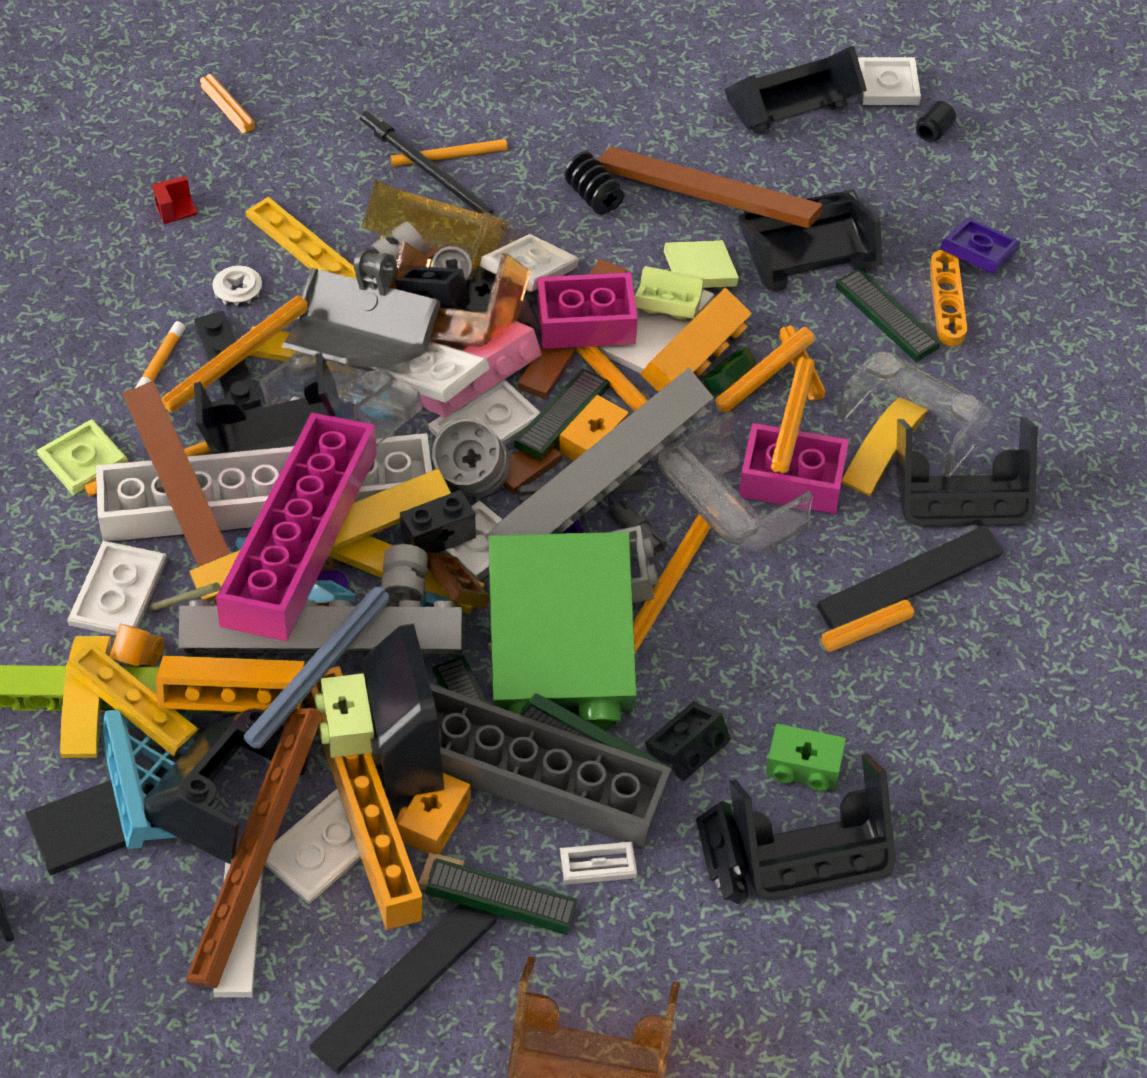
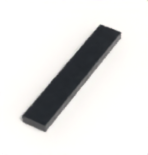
M984 525L818 602L817 608L830 630L899 601L912 598L1001 556L1004 551L988 526Z
M459 904L310 1044V1051L338 1075L497 923L496 916L483 910Z

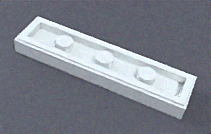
M225 863L224 880L230 868L228 863ZM263 871L217 988H214V997L253 998Z

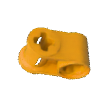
M120 624L109 657L134 666L145 665L154 667L164 651L165 640L163 637L151 635L150 632Z

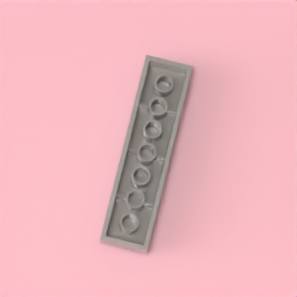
M687 368L513 510L484 536L489 541V536L561 534L691 424L708 411L704 405L714 397L692 370Z
M192 599L189 600V606H179L178 648L187 653L315 654L357 606H353L347 600L329 601V606H318L314 600H307L288 641L222 628L219 626L218 610L214 603H210V600ZM411 600L399 601V607H387L386 604L343 654H368L398 626L412 623L415 626L422 654H463L462 607H456L454 601H434V607H422L420 601Z

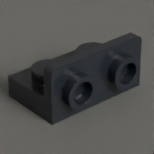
M693 701L645 742L648 753L671 763L677 778L685 781L729 743L731 738L722 713Z

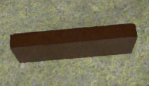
M427 552V568L455 603L487 608L490 597L457 557Z

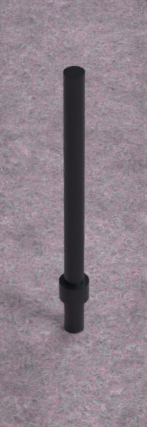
M364 111L360 115V121L372 129L378 139L384 143H390L485 219L494 213L492 208L395 133V129L387 122L379 121L368 111Z

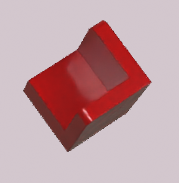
M186 176L152 184L155 205L163 224L198 214L190 195L189 181Z

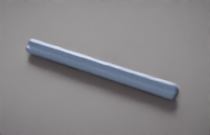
M382 587L371 589L245 733L244 739L254 749L263 747L389 602L390 596Z

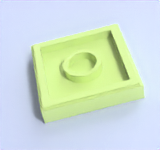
M723 240L665 243L664 254L671 271L703 277V288L737 286L739 277Z
M93 419L37 450L38 456L72 495L82 491L85 484L97 480L96 466L128 463V458Z

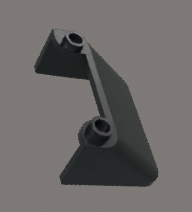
M832 193L806 199L822 204V214L810 228L751 212H744L738 216L740 228L762 284L768 290H784L787 288L788 275L847 262L854 266V270L861 268L864 272L870 271L872 267L883 265L880 219L851 194Z

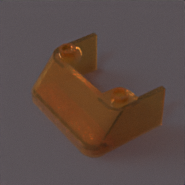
M401 242L390 288L397 289L395 279L410 266L428 267L430 258L407 242ZM502 253L486 314L439 308L430 341L481 347L489 343L517 321L531 270L509 254Z
M528 957L519 983L508 1065L509 1078H665L680 982H672L666 1016L650 1014L642 1017L635 1025L633 1039L558 1026L559 1008L556 1002L546 995L532 993L536 957Z

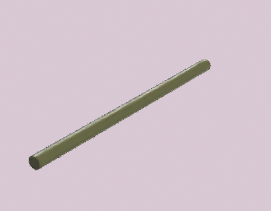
M217 582L152 603L149 609L151 611H158L217 592L221 586Z

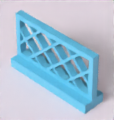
M120 710L105 711L100 734L127 849L142 848L144 840L178 838L159 827H151L144 814V801L147 795L142 791L147 782L156 786L161 780L155 775L161 767L170 770L175 764L169 760L171 754L166 751L161 755L148 747L152 741L149 736L142 742L130 736L128 729L138 727L125 717H121ZM180 713L187 720H189L187 713ZM194 738L179 753L183 755L194 743ZM140 754L156 762L149 771L136 764L135 759Z

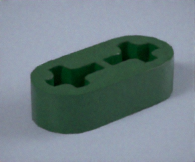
M749 348L740 349L720 362L703 379L711 393L720 392L731 386L756 365V361Z

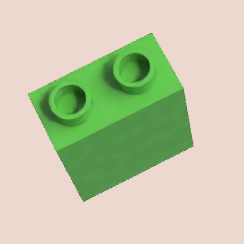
M629 532L489 536L493 705L520 714L522 707L537 693L572 713H578L579 717L601 729L619 726L621 724V712L633 711L636 700Z

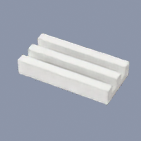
M632 841L560 848L564 885L637 878ZM626 853L627 856L626 858L615 859L594 858L591 861L569 863V858Z

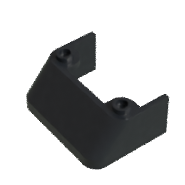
M850 46L827 58L759 78H755V75L749 76L725 88L724 91L727 101L747 129L753 128L754 133L771 128L770 122L830 105L831 110L848 105L846 99L867 91L855 47Z
M322 352L315 354L317 376L305 382V398L244 412L240 403L225 398L211 402L201 382L194 383L196 425L212 454L294 446L311 412L344 419L337 386Z
M1020 417L1019 449H1008L1000 452L993 461L992 475L929 476V462L927 458L918 451H912L913 428L904 419H897L896 472L902 512L910 523L918 526L1023 524L1031 519L1035 511L1038 426L1027 417Z
M414 623L400 625L360 660L361 667L354 668L355 674L364 673L367 695L377 737L370 738L373 759H381L387 800L444 790L436 708Z
M249 709L209 725L146 796L144 801L146 820L231 865L236 851L239 821L210 807L216 798V787L212 780L241 746L272 761L287 722L284 721L260 749L251 747L245 741L244 735L265 712L264 710ZM309 752L300 773L302 776L307 769Z
M869 754L861 755L865 789L850 792L842 799L840 804L841 821L774 835L771 821L765 814L753 811L752 799L737 780L729 781L733 814L744 860L752 885L761 897L773 900L881 878L892 871L895 866L896 855L887 773Z

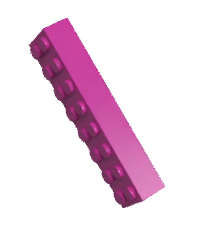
M311 412L216 596L220 627L288 641L377 455L374 424Z

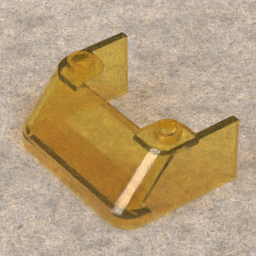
M375 180L361 227L380 234V239L383 236L391 237L393 229L404 221H408L420 234L428 249H433L436 246L439 249L448 246L458 247L469 255L472 268L477 269L481 263L482 256L495 251L505 235L508 222L486 212L480 214L402 191Z

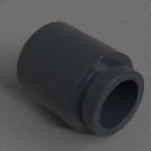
M935 101L917 121V135L927 142L939 140L956 121V113L953 107L944 101Z

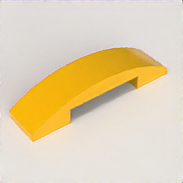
M902 397L896 399L881 415L865 438L841 483L871 496L885 476L886 468L896 455L897 419H904L913 428L914 433L928 413V409Z
M75 636L69 660L90 642L109 656L111 637ZM66 671L62 704L61 758H97L101 730L99 722L101 697L68 671Z

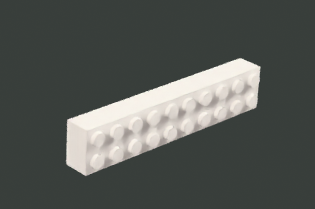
M427 433L376 438L377 455L354 503L432 471ZM294 446L187 457L220 530L253 527ZM151 460L96 466L98 521L103 541L111 542L183 534Z

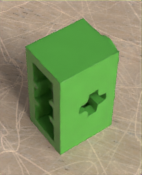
M776 723L768 757L766 776L773 777L780 783H791L793 781L807 784L810 788L817 791L836 790L846 738Z

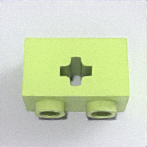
M364 673L321 678V693L315 694L316 710L324 714L325 722L319 724L320 738L322 744L329 745L330 758L372 753L370 738H374V730Z

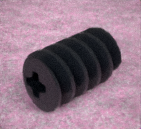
M580 152L566 166L564 172L566 182L586 201L588 206L592 207L596 214L604 215L618 208L622 203L625 195L620 190L619 182L614 180L613 176L607 172L604 166L600 165L599 161L590 152Z

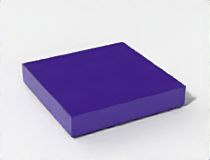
M966 218L942 240L940 249L994 274L1015 254L1019 248L1020 241L971 218Z

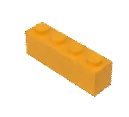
M724 288L649 362L640 375L658 392L687 368H690L699 377L712 364L708 358L712 354L718 358L730 345L726 340L730 336L736 340L748 326L744 322L752 313L728 289Z
M163 656L156 676L157 708L236 712L261 709L265 711L305 666V661ZM303 701L297 706L296 709H302Z

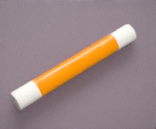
M178 321L174 323L136 387L155 381L186 329L183 323Z

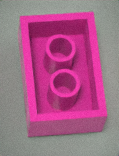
M631 272L538 277L537 304L542 349L636 344L637 312Z
M752 423L741 473L739 497L836 514L849 439L798 431L789 471L782 474L780 471L774 472L771 469L780 428Z

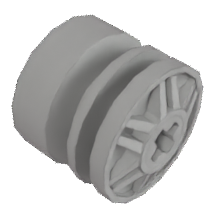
M461 418L450 422L439 431L433 443L432 459L435 469H439L443 478L455 491L461 490L467 497L482 498L495 493L504 485L510 473L511 459L507 447L488 424L480 420ZM479 457L480 460L476 461V467L472 468L470 464H473L475 458Z

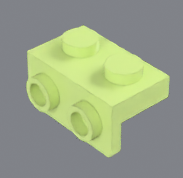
M645 266L642 270L640 287L635 294L636 308L641 309L642 312L647 314H658L660 312L671 314L673 318L679 320L694 319L700 307L704 278Z

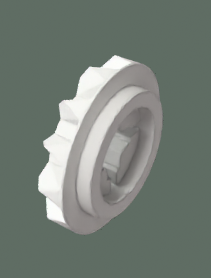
M232 266L223 269L213 280L216 299L221 298L224 305L233 302L237 307L239 302L243 301L250 304L252 298H259L260 289H262L260 275L252 268L246 266ZM242 283H243V289H242V288H237L236 290H233V289H232V285H233V286H238L239 284H242Z

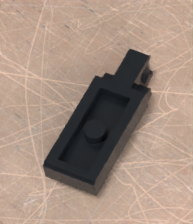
M721 801L697 817L696 822L710 880L716 882L718 889H721L724 900H730L739 904L749 898L747 882L743 878L746 876V865L731 804Z

